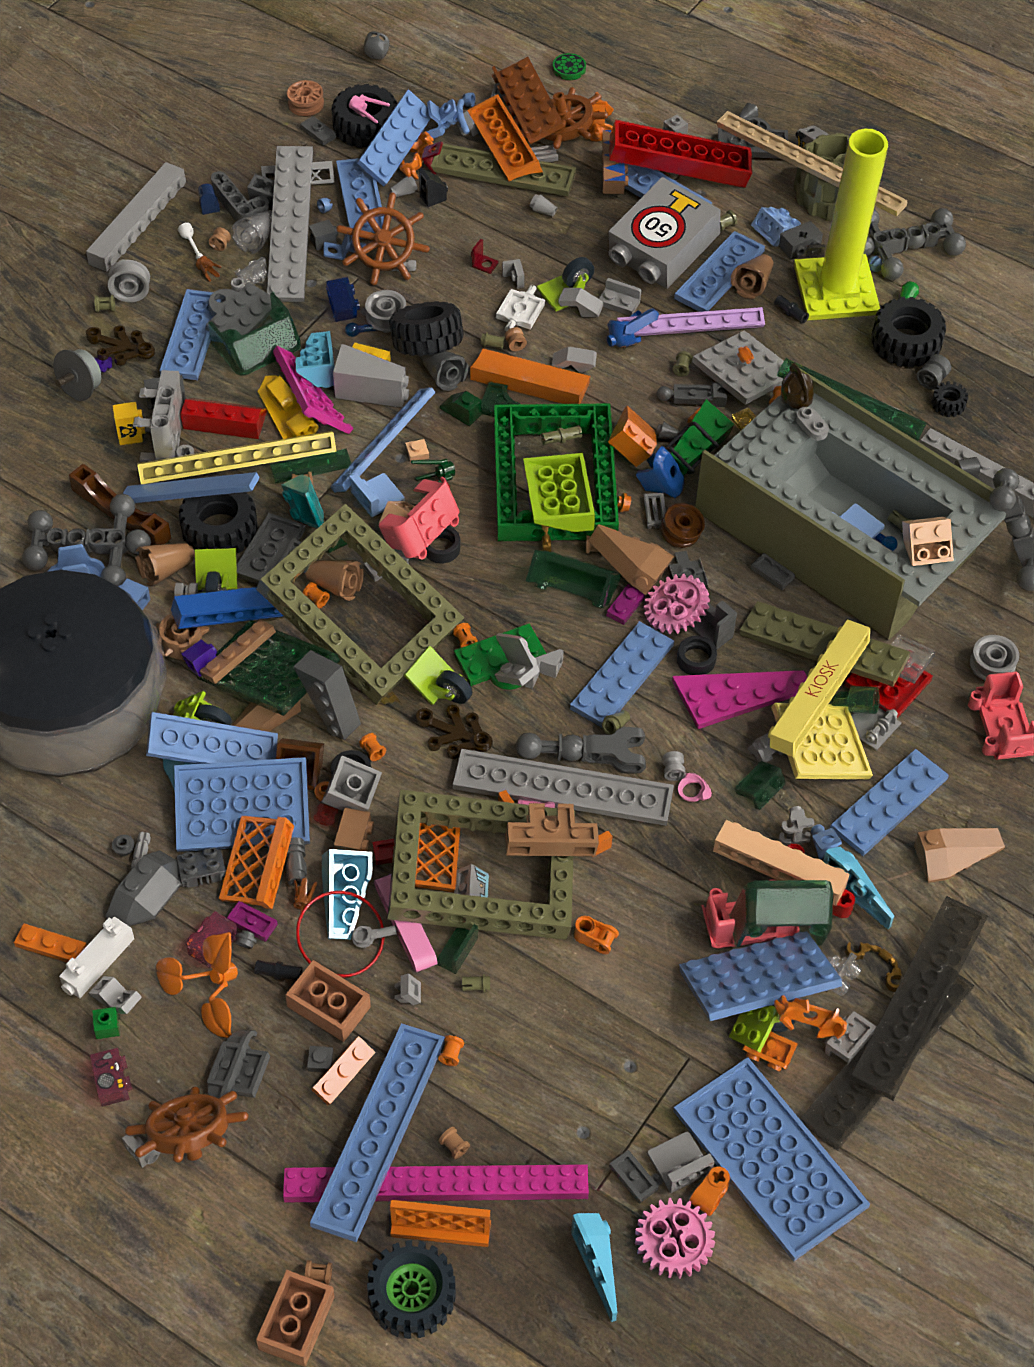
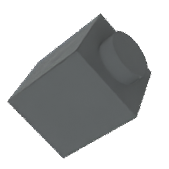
M330 220L309 225L310 240L316 251L323 249L324 242L337 244L336 237L338 232L336 226H333Z

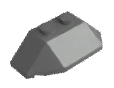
M160 850L143 855L116 888L105 916L106 919L116 917L129 927L155 919L182 885L178 861Z

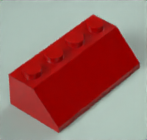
M189 398L185 399L181 411L183 429L259 439L267 408Z

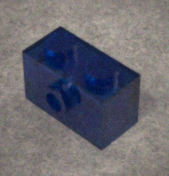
M348 277L326 281V293L335 322L357 318V310H360L358 299H354L353 283L350 284Z

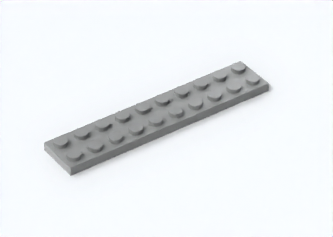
M277 146L267 293L279 300V302H304L313 162V147Z
M461 749L453 782V789L496 797H498V793L507 790L513 800L521 799L538 801L540 803L554 802L555 807L558 804H574V810L665 826H667L674 788L672 784Z

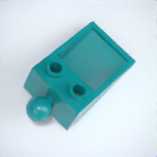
M301 474L281 484L283 488L282 495L290 505L291 509L289 512L292 518L314 528H319L324 522V512L310 477Z

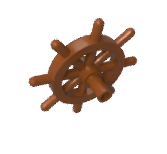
M574 87L569 89L568 95H564L563 92L555 93L551 101L565 127L544 138L554 141L553 147L555 149L560 148L562 141L572 140L580 135L585 139H590L591 134L587 130L591 127L593 121L608 118L607 112L594 113L592 108L594 103L601 100V94L597 93L587 99L583 96L575 95L576 90Z
M393 192L388 196L386 207H377L370 210L361 198H357L355 202L362 215L355 223L354 228L342 225L336 227L337 232L352 235L354 253L343 259V265L348 266L359 259L365 266L373 269L370 280L373 286L378 282L380 271H390L398 268L405 280H409L411 275L403 263L410 257L412 250L425 253L430 250L429 246L414 242L412 225L423 219V213L418 212L407 219L402 213L393 209L396 194ZM384 216L382 229L374 219L375 217ZM391 218L400 223L389 231ZM368 222L375 233L361 229ZM405 231L407 241L393 237ZM359 237L373 241L361 248ZM392 245L403 247L405 250L398 256ZM377 247L376 257L373 260L366 254ZM384 250L387 251L392 261L382 262Z
M192 1087L189 1095L174 1098L162 1105L156 1101H151L148 1107L153 1112L147 1118L146 1123L128 1126L125 1129V1133L128 1136L146 1134L148 1142L135 1150L136 1157L141 1158L152 1150H156L161 1153L174 1154L173 1160L177 1163L183 1160L184 1153H187L188 1160L193 1161L201 1158V1149L212 1143L219 1147H224L227 1142L221 1136L227 1130L229 1123L246 1121L249 1115L247 1112L227 1114L225 1105L237 1098L235 1091H230L222 1097L216 1098L211 1095L199 1094L200 1089Z

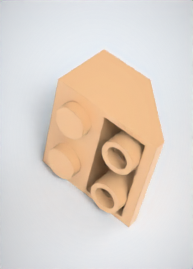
M935 517L902 521L904 545L912 566L953 561L951 519Z

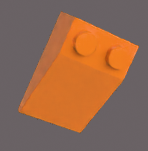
M626 406L608 442L637 467L652 455L657 445L656 432L629 406Z

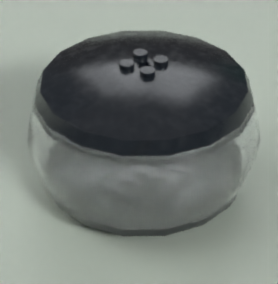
M67 570L26 575L0 588V757L26 772L64 777L97 771L128 754L148 731L150 714L152 712L157 713L167 681V669L161 637L157 628L128 592L95 574Z

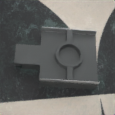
M687 551L675 552L676 564L668 565L671 580L675 574H677L678 578H681L682 574H685L687 578L692 575L694 579L699 578L700 582H703L708 589V580L700 557L699 560L690 561Z

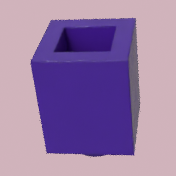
M199 640L181 653L188 669L200 677L202 676L200 670L216 657L217 650L211 643L207 644L203 640Z

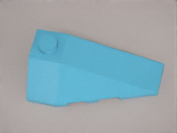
M330 331L311 333L305 343V349L300 351V357H297L295 360L296 372L316 387L330 388L334 386L333 371L335 368Z
M842 847L829 848L825 852L823 862L832 867L841 868L850 874L845 889L854 894L856 904L889 929L894 915L852 853L845 851Z
M329 849L322 854L323 893L348 891L365 898L367 885L372 877V852ZM345 894L324 896L328 939L350 940L359 916L362 901Z
M599 1213L574 1214L571 1234L611 1322L616 1321L617 1304L609 1238L611 1234L610 1227L606 1220L602 1221Z

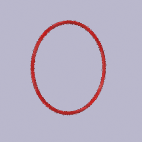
M330 891L312 899L300 913L296 926L297 944L305 960L309 964L312 962L305 954L300 942V923L306 910L315 901L332 894H345L356 897L372 909L379 921L380 927L384 928L382 919L374 906L365 898L348 891ZM385 937L381 938V944L375 958L366 967L354 973L337 975L342 978L352 977L369 969L379 958Z

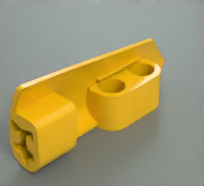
M280 375L265 376L258 393L282 438L315 434L319 428L318 424L312 417L308 418L302 413V408L297 403L296 396Z

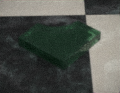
M489 382L482 399L481 414L494 417V405H516L521 403L509 397L507 385Z

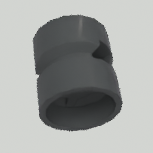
M932 355L918 371V382L926 389H936V386L940 385L943 379L951 372V363L942 355Z

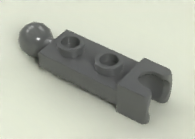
M712 383V385L674 384L673 390L666 386H662L657 390L658 399L667 401L673 398L674 404H703L707 399L715 407H725L727 402L726 389L719 383Z

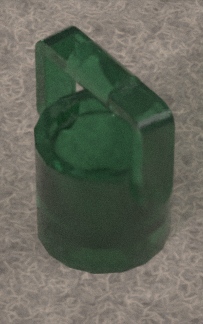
M851 686L849 691H839L836 693L831 701L833 706L848 707L850 713L877 714L880 693L878 687Z

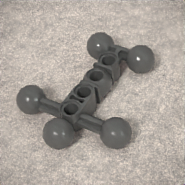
M946 208L935 210L931 216V223L923 224L921 228L912 226L907 229L895 228L883 231L879 230V213L874 209L869 228L871 238L867 237L864 254L867 257L871 253L880 256L883 261L880 267L881 274L887 280H896L902 275L904 267L903 263L898 258L892 257L891 254L899 253L903 250L907 251L908 248L918 249L922 245L924 248L934 247L937 245L939 238H945L943 241L945 252L951 256H957L965 250L966 240L961 234L954 232L951 226L954 221L953 214Z
M1002 468L994 475L993 484L995 489L990 494V504L995 510L1006 513L1004 522L1009 534L1012 536L1015 550L1023 567L1017 573L1018 585L1025 591H1034V528L1031 527L1030 519L1025 514V507L1021 497L1016 496L1014 492L1020 482L1018 474L1010 468Z
M118 494L110 502V511L115 516L113 529L96 528L85 531L84 529L76 528L69 532L67 529H52L53 518L48 512L37 510L31 513L27 520L28 528L33 532L31 546L24 550L22 562L29 570L38 571L43 569L48 562V554L43 549V546H50L53 552L58 553V548L82 544L88 553L110 554L109 565L102 570L100 577L119 587L126 580V573L121 568L122 554L129 550L132 554L139 555V551L136 552V549L141 546L151 545V539L144 530L140 529L132 530L125 536L127 518L133 515L135 502L127 494Z

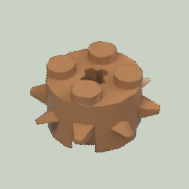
M169 614L161 623L156 624L160 635L152 641L153 644L162 645L164 656L184 661L181 653L199 640H203V635L210 630L206 626L178 629L174 617Z

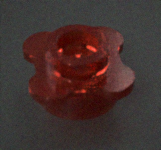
M324 803L319 804L317 807L318 812L314 815V821L324 826L333 825L338 809L326 806Z

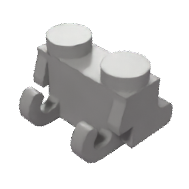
M768 733L757 738L748 747L749 752L754 754L758 762L761 761L762 765L772 760V755L776 752L779 755L784 754L770 748Z
M800 806L790 808L789 819L787 822L783 821L781 829L783 832L779 835V841L784 845L810 842V832L803 834L802 831L803 828L813 827L814 819L806 818L804 809Z

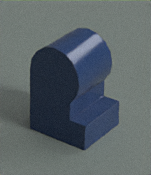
M211 184L199 186L198 196L202 214L220 212V206L213 186Z

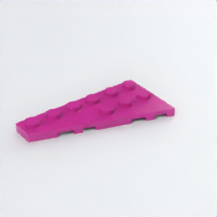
M276 346L273 350L276 361L279 363L292 393L296 396V401L301 406L302 413L308 418H316L323 425L328 424L350 434L354 428L342 421L345 417L332 408L334 404L320 387H315L296 372V357L291 352Z
M804 670L672 676V682L697 729L795 697L800 684L807 680Z

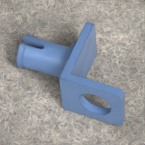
M345 234L342 245L324 242V256L343 260L348 252H354L350 235ZM360 243L361 248L366 246V243ZM328 248H334L338 253H330Z
M820 824L812 827L811 833L819 859L824 858L825 852L829 848L838 847L842 844L833 828L825 830Z

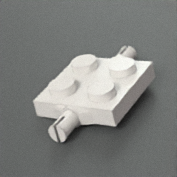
M530 285L526 292H519L513 289L509 291L496 313V319L508 322L505 331L514 328L515 325L531 330L545 306V299L533 295L537 289L536 286L533 285L532 287Z

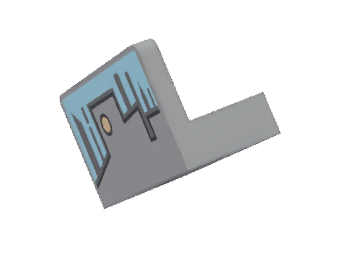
M473 864L458 869L454 894L488 897L489 873Z

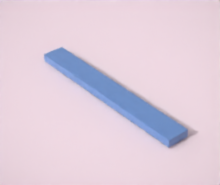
M432 387L419 389L331 485L334 493L348 490L350 487V476L356 473L360 476L435 394Z
M257 472L131 485L126 487L123 494L129 495L135 503L250 492L254 489L260 477Z

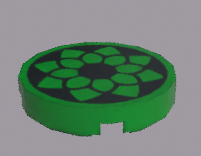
M573 53L561 54L553 61V72L557 77L558 75L561 76V79L576 80L582 74H585L586 62L584 58Z

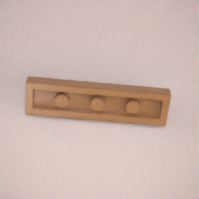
M260 619L200 670L202 677L216 684L276 633L274 626Z

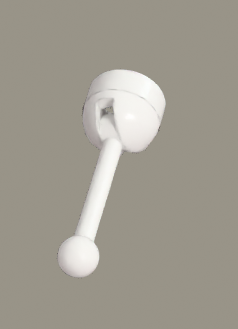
M190 223L181 224L178 227V232L182 238L190 241L198 260L203 255L199 253L192 239L194 234L193 228Z

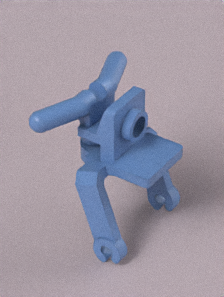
M451 99L440 108L430 100L427 102L429 116L438 123L437 128L426 131L433 139L442 136L445 130L450 125L456 124V122H459L464 134L469 133V127L463 114V99H459L457 105Z

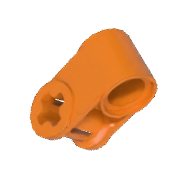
M590 916L579 917L575 923V940L593 948L599 953H610V946L619 935L618 930ZM581 928H586V929H588L589 931L584 932V931H582V930H580V929H581Z
M723 1167L712 1168L692 1194L689 1200L691 1205L694 1207L699 1206V1210L707 1213L710 1217L728 1190L729 1172Z

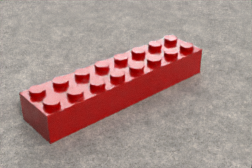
M615 120L610 133V161L746 188L752 175V152L749 147Z

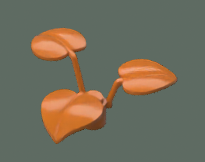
M227 932L211 935L204 940L203 955L205 960L212 964L211 971L182 975L181 963L171 957L159 960L156 965L159 983L163 990L170 995H176L181 992L183 988L182 980L210 975L213 983L220 984L209 997V1003L202 1005L201 1014L205 1026L213 1034L224 1038H229L232 1035L231 1013L227 1003L223 999L215 997L223 988L228 987L227 982L236 979L238 975L237 967L231 962V933Z

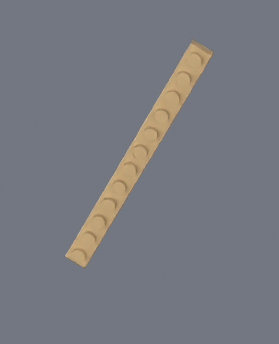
M729 111L717 121V127L839 188L843 168ZM879 186L875 206L897 217L907 206V200Z

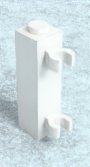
M116 917L108 918L103 923L104 928L75 959L72 957L66 963L67 968L59 976L63 991L70 996L74 994L81 998L134 940L131 927Z

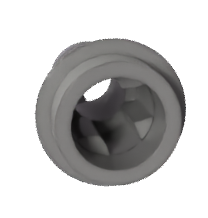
M407 176L391 187L390 191L395 193L396 197L415 193L418 187L414 178Z
M535 194L530 203V208L533 211L552 217L558 208L545 197Z

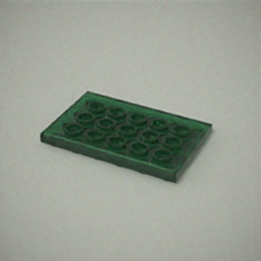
M250 620L246 625H244L222 648H220L217 651L216 656H218L224 649L231 645L239 636L244 634L256 622ZM275 630L276 633L216 684L202 676L196 675V677L203 682L284 716L307 693L293 666L310 650L335 663L340 659L336 653Z

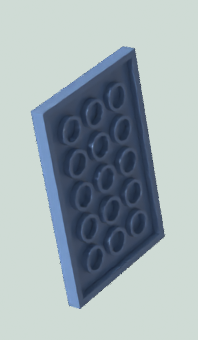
M306 757L174 765L177 852L201 851L208 848L232 849L241 816L270 819L286 817L294 825L291 838H302L305 844H310ZM246 824L245 833L247 835L257 828L255 824ZM269 825L262 830L266 837L274 832L275 825ZM258 833L250 841L255 846L264 838ZM246 842L240 848H247L250 846L248 842Z
M807 931L795 933L794 936L775 938L771 941L755 943L752 946L732 949L729 952L713 954L709 957L679 964L681 975L709 1021L774 1005V1001L778 1000L780 1002V998L783 995L789 1001L842 987L841 977Z

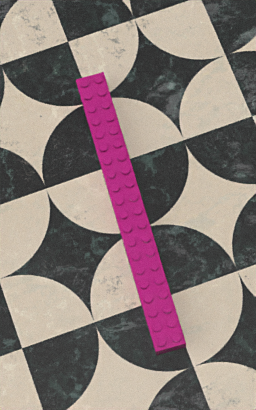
M588 1164L390 1167L375 1201L588 1199ZM335 1167L285 1168L284 1203L319 1202Z

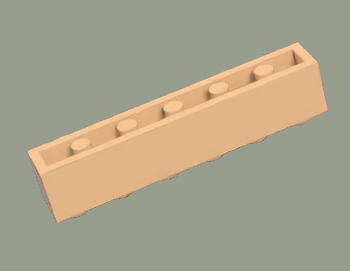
M726 820L715 839L713 852L778 881L789 883L792 887L837 906L847 886L850 874L846 873L843 869L832 867L820 859L805 855L800 850L789 848L777 840L764 837L759 832L748 830L739 823Z

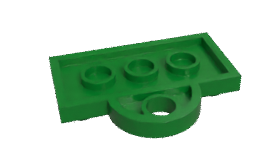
M530 623L503 633L523 637L528 643L530 653L535 658L547 654ZM496 635L454 650V656L470 686L491 680L495 686L501 689L512 690L521 687L519 685L499 682L495 676L504 664L509 663Z

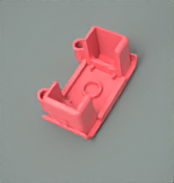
M444 477L440 478L441 482L424 479L413 489L415 492L427 495L407 514L408 518L388 514L379 523V529L386 543L392 549L401 550L406 558L424 559L427 555L426 547L447 526L456 527L459 523L458 514L460 511Z
M1018 672L987 675L984 686L976 687V690L972 691L968 702V707L971 710H979L987 735L982 753L986 756H994L995 760L1034 756V721H1031L1029 726L1023 705L1019 702L1023 684Z
M771 879L766 884L765 897L726 903L727 892L723 893L722 890L713 888L708 896L706 908L704 905H701L711 946L717 949L767 942L775 938L794 936L795 933H798L800 931L797 921L798 908L791 885L789 883L780 884L777 880Z

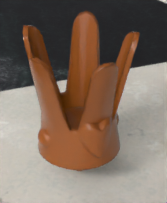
M206 256L198 258L196 267L203 272L209 282H211L207 271L215 277H220L219 273L212 266L221 268V266L213 263Z
M303 878L301 886L298 887L296 880H294L296 898L294 899L293 906L300 909V912L311 901L317 886V882H314L307 895V878Z

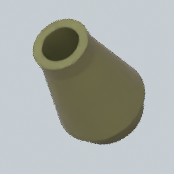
M622 710L606 716L602 722L604 732L609 735L614 734L630 721V714L626 710Z

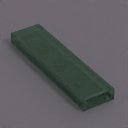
M347 448L336 450L337 452L271 464L275 484L291 480V474L305 475L308 472H312L313 476L348 468L351 465V460Z

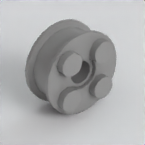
M124 259L111 266L108 289L115 298L124 302H137L146 297L149 292L150 273L146 266L134 260Z
M392 290L374 292L367 298L365 303L367 323L376 330L384 333L391 332L389 325L390 317L394 312L406 306L405 298L400 293Z
M1000 635L984 636L974 645L973 653L970 657L971 669L976 676L984 681L989 674L1015 672L1019 661L1018 648L1006 637Z

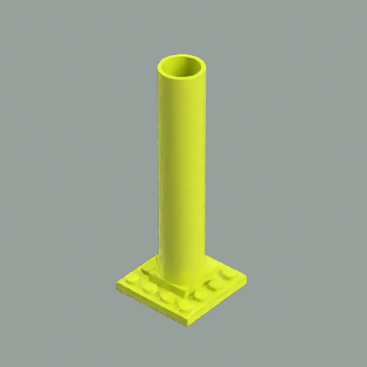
M874 129L857 130L849 138L825 256L822 258L794 260V268L805 312L809 313L808 320L876 315L880 309L867 255L864 254L888 150V140L881 132Z

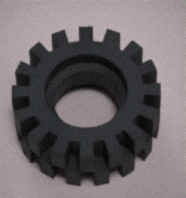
M947 381L946 385L942 382L936 386L931 404L933 409L936 408L935 411L937 413L941 411L940 415L942 416L945 413L947 417H950L951 414L953 417H956L957 414L961 415L965 411L968 392H966V388L962 389L961 384L957 386V382L950 384V381ZM950 397L955 399L956 401H948L944 398Z

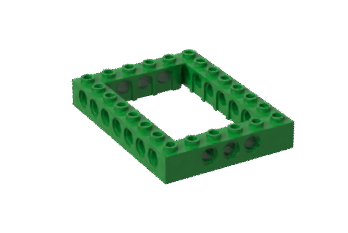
M610 403L494 405L498 541H542V536L545 534L542 526L534 523L533 514L530 510H523L517 516L514 435L541 434L556 431L561 427L566 429L578 425L582 431L579 434H591L596 511L594 510V530L599 524L617 531L619 530L614 448L608 442L612 434ZM550 527L548 528V534L551 540H586V536L591 537L594 530L571 532Z

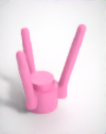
M364 95L360 97L353 96L350 100L349 108L376 124L378 121L365 111L367 108L365 101L390 106L389 103L368 98Z

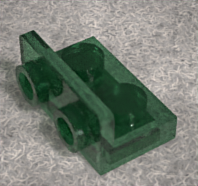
M761 761L735 787L736 794L753 800L755 808L761 810L782 789L786 782L780 767Z

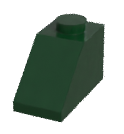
M468 391L451 395L440 405V409L470 427L481 416L482 400Z

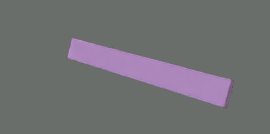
M762 307L662 314L658 316L657 321L645 326L634 333V335L648 336L758 328L765 326ZM634 316V317H620V318H617L616 321H620V322H622V321H628V322H630L631 320H633L634 318H636V317H638V316Z

